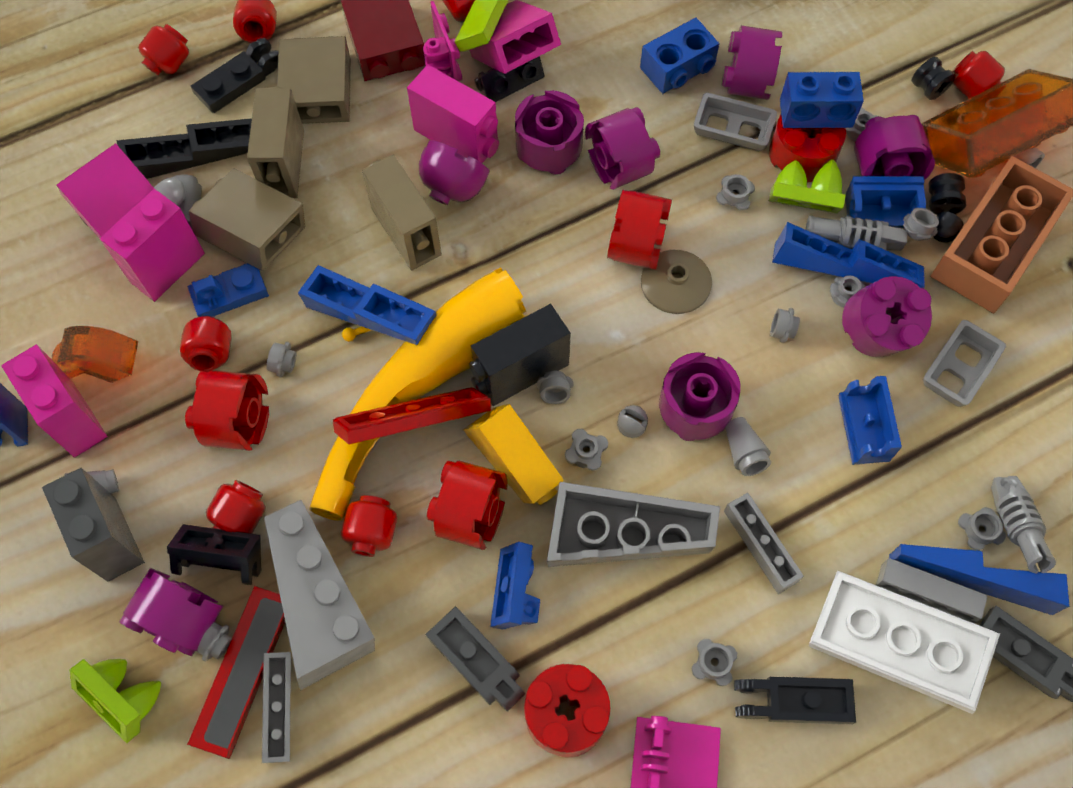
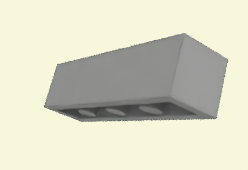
M749 493L727 504L724 510L725 514L776 592L780 594L797 584L804 575Z
M888 558L881 565L876 586L971 623H976L982 619L988 596L891 558Z
M291 652L264 653L262 763L290 762Z

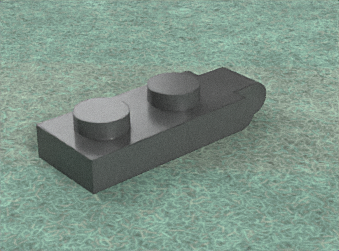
M456 606L425 634L430 642L489 705L496 700L508 712L526 694L515 682L520 677V674Z
M998 606L992 607L980 626L1000 633L993 657L1049 697L1058 699L1061 695L1073 702V658Z

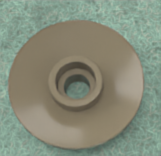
M683 250L660 252L656 270L643 268L641 275V288L646 299L657 309L672 314H684L699 308L707 300L712 287V277L707 265L696 255ZM678 273L683 275L684 277L675 278L672 274Z

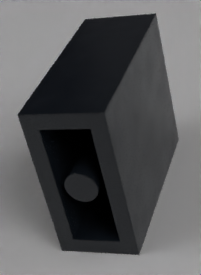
M551 303L471 345L473 361L469 362V366L474 375L471 378L472 384L476 390L491 398L492 406L534 385L547 372L559 371L569 366L571 333Z

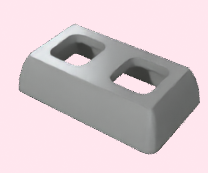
M705 93L694 121V130L699 136L762 151L770 141L777 111L716 94ZM716 116L726 119L728 121L726 130L707 127L709 117ZM743 124L758 127L760 129L758 140L738 135L740 127Z
M962 320L925 374L923 379L924 385L959 407L966 406L971 402L1006 348V344L970 321ZM965 344L981 354V359L977 366L971 367L956 358L955 352L960 345ZM943 371H949L963 381L964 385L958 394L937 382Z

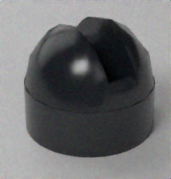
M950 212L938 213L939 224L936 227L937 234L933 237L942 243L953 241L963 228V221L960 217Z

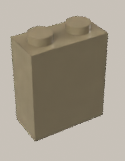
M345 36L279 39L277 87L291 88L302 124L350 122L351 58Z
M277 86L256 88L247 154L248 162L256 180L291 198H298L304 128L291 88Z
M393 154L383 160H377L369 167L363 169L362 173L371 208L410 270L412 271L441 256L436 217L395 155Z
M235 168L224 178L219 179L214 187L202 199L197 200L189 210L195 236L261 271H264L305 228L303 203Z

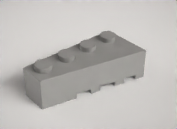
M560 482L547 558L548 567L710 553L716 546L720 506Z
M299 500L265 516L264 519L299 688L302 690L375 651V638L302 500Z

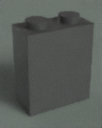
M82 468L42 487L73 559L107 582L145 563L116 498Z

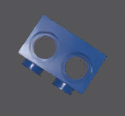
M696 17L643 45L640 69L658 90L664 94L673 88H680L689 79L700 73L705 74L715 66L720 43Z
M788 72L780 97L783 128H853L864 102L860 72Z

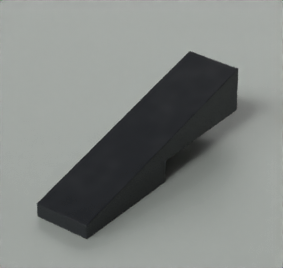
M252 118L186 125V134L116 141L120 149L144 177L149 179L247 154Z

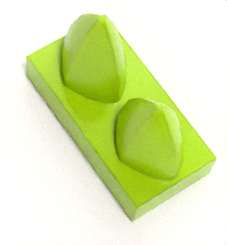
M831 159L824 164L814 177L811 188H807V178L803 167L797 160L792 161L783 168L776 182L771 187L769 201L837 214L844 207L846 194H842V178L836 162Z
M85 659L81 660L69 669L72 689L128 743L140 733V721L155 704L160 692L161 682L148 681L139 683L118 693L116 689L124 679L127 669L126 659H108L92 666Z

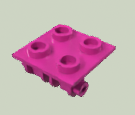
M431 1L435 38L428 39L423 46L425 65L428 64L451 78L461 81L462 73L458 62L455 61L460 58L455 38L449 39L447 34L450 31L447 18L444 13H438L434 1Z
M651 716V718L637 717L630 788H717L721 728L668 721V718L663 716Z

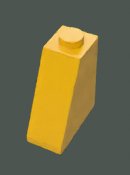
M510 404L491 408V411L484 413L463 429L497 471L507 475L508 485L524 503L534 504L537 502L541 505L557 494L558 491L555 487L560 482H563L564 479Z

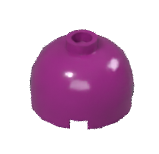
M429 140L419 161L420 178L423 184L431 190L429 197L439 203L448 205L450 200L465 202L478 195L486 183L490 170L473 157L468 156V158H465L458 154V149L438 141Z

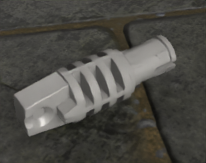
M809 215L805 229L831 241H836V243L853 249L857 241L861 239L884 250L901 251L907 243L908 232L905 229L891 227L888 222L872 221L871 219L864 220L850 216L841 217L840 220H833Z
M1017 476L994 478L991 489L996 510L1000 515L1010 541L1020 547L1030 572L1038 573L1036 563L1041 573L1050 571L1056 565V560L1045 542L1046 527L1032 497Z

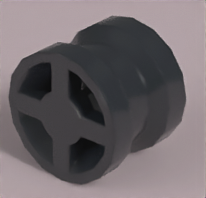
M932 57L916 70L911 82L917 87H922L925 90V96L929 100H934L953 84L956 75L951 70H945L942 67V61L938 57Z
M944 173L933 177L929 181V193L932 195L929 200L931 212L936 215L940 212L957 214L965 209L966 196L962 193L965 190V179L961 175Z

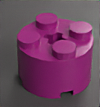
M741 25L739 31L731 32L728 52L733 53L731 66H725L721 84V86L728 87V94L769 100L771 94L765 93L766 86H774L782 47L775 45V38H782V31Z
M551 90L545 91V95L534 97V94L530 95L519 104L515 113V140L517 156L521 161L536 170L557 175L563 173L567 167L578 159L583 148L584 117L579 109V104L573 97L563 92Z
M638 107L623 109L591 122L585 128V139L592 138L593 148L589 149L588 153L593 167L604 184L612 183L610 189L619 188L650 175L654 171L655 159L660 157V148L657 141L653 137H649L645 128L644 115Z
M877 116L865 123V130L861 132L854 144V153L862 176L924 177V180L930 176L935 166V160L918 116H892L888 118Z
M897 276L882 278L860 289L848 299L842 314L844 331L849 334L854 342L852 345L859 352L871 357H885L913 348L923 342L930 329L932 321L930 305L932 298L927 290L920 288L917 284L906 278Z
M701 352L686 354L671 364L664 378L659 398L660 413L666 425L685 441L712 438L720 434L733 417L740 397V379L734 368L720 357L715 359L705 356L706 353Z
M149 568L125 608L119 622L138 633H142L144 630L155 636L153 642L170 652L176 653L178 650L186 655L193 656L195 651L198 650L203 635L215 622L224 606L218 604V601L194 587L173 579L170 581L168 580L170 575Z

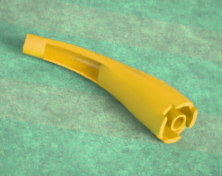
M501 267L470 284L443 304L436 311V317L429 325L418 345L405 341L364 390L350 414L419 399L452 377L470 369L469 362L473 361L471 345L526 317L523 314L526 312L521 300L523 296L507 271H503ZM337 436L309 507L311 512L330 520H343L355 490L353 484L366 457L379 438L349 445Z

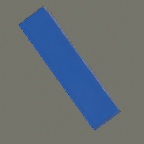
M787 222L775 242L772 263L840 277L854 276L860 281L874 283L885 277L897 276L914 282L920 288L925 287L924 266L861 239L857 241L853 249H850Z
M319 265L298 292L306 308L418 345L437 315L434 310L374 283L369 288Z
M900 544L889 554V558L977 592L1049 615H1054L1070 607L1067 574L1032 573L1024 570L984 567L983 551Z

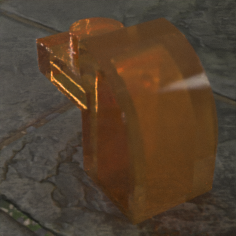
M72 326L64 329L62 342L55 347L52 353V360L70 379L85 373L113 383L132 375L138 341L105 328Z

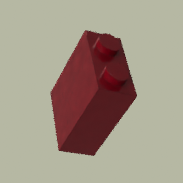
M341 0L346 25L364 82L426 66L423 51L424 42L409 0Z

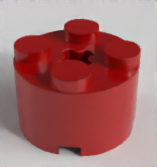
M780 115L769 147L771 163L774 167L777 165L783 170L789 163L797 160L805 171L807 183L813 182L814 177L824 164L831 159L837 162L846 139V128H783L782 116Z
M622 190L607 258L617 262L656 270L661 249L654 248V245L662 246L667 224L660 223V219L668 221L672 199L632 190Z
M223 371L200 372L196 378L193 406H189L186 410V427L194 429L198 442L205 447L253 450L251 445H259L262 441L269 418V406H262V394L268 395L264 379L258 374Z
M448 460L442 469V487L439 496L433 497L429 503L427 520L434 522V532L437 537L485 550L487 547L484 540L489 542L493 540L502 518L505 501L499 500L500 488L507 490V475L500 471L467 462H452Z
M574 664L556 665L540 673L529 686L524 705L526 726L534 742L545 751L566 758L582 755L596 746L606 730L611 709L609 695L602 681L585 666ZM567 702L569 706L575 705L577 707L574 711L573 720L568 721L565 715L557 716L556 713L560 710V703Z

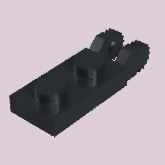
M257 39L256 42L254 41L249 44L246 52L243 51L192 84L191 89L212 113H216L264 81L266 76L274 72L275 69H278L279 51H271L272 45L267 39Z
M770 676L767 680H734L735 691L741 693L767 692L768 706L745 704L735 707V716L737 718H768L769 722L856 723L853 679Z

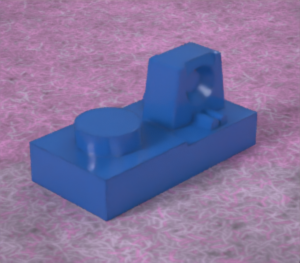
M248 263L216 276L209 275L207 278L196 282L193 281L191 285L187 286L198 317H213L269 296L260 270Z
M516 542L500 549L490 627L503 630L522 624L531 625L538 623L540 599L525 593L526 585H528L534 570V561L531 558L533 545Z

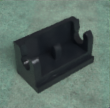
M183 524L167 546L170 570L175 575L182 574V566L189 567L192 564L241 571L242 584L252 585V576L258 577L262 571L261 537L257 534L228 532L221 529Z

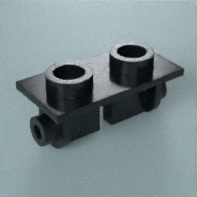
M539 56L505 74L494 68L485 73L480 72L478 78L474 79L479 91L484 90L487 98L497 102L545 76Z

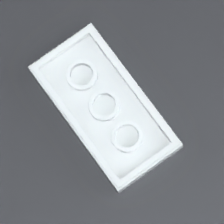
M837 571L811 637L809 647L973 714L976 711L1000 633Z

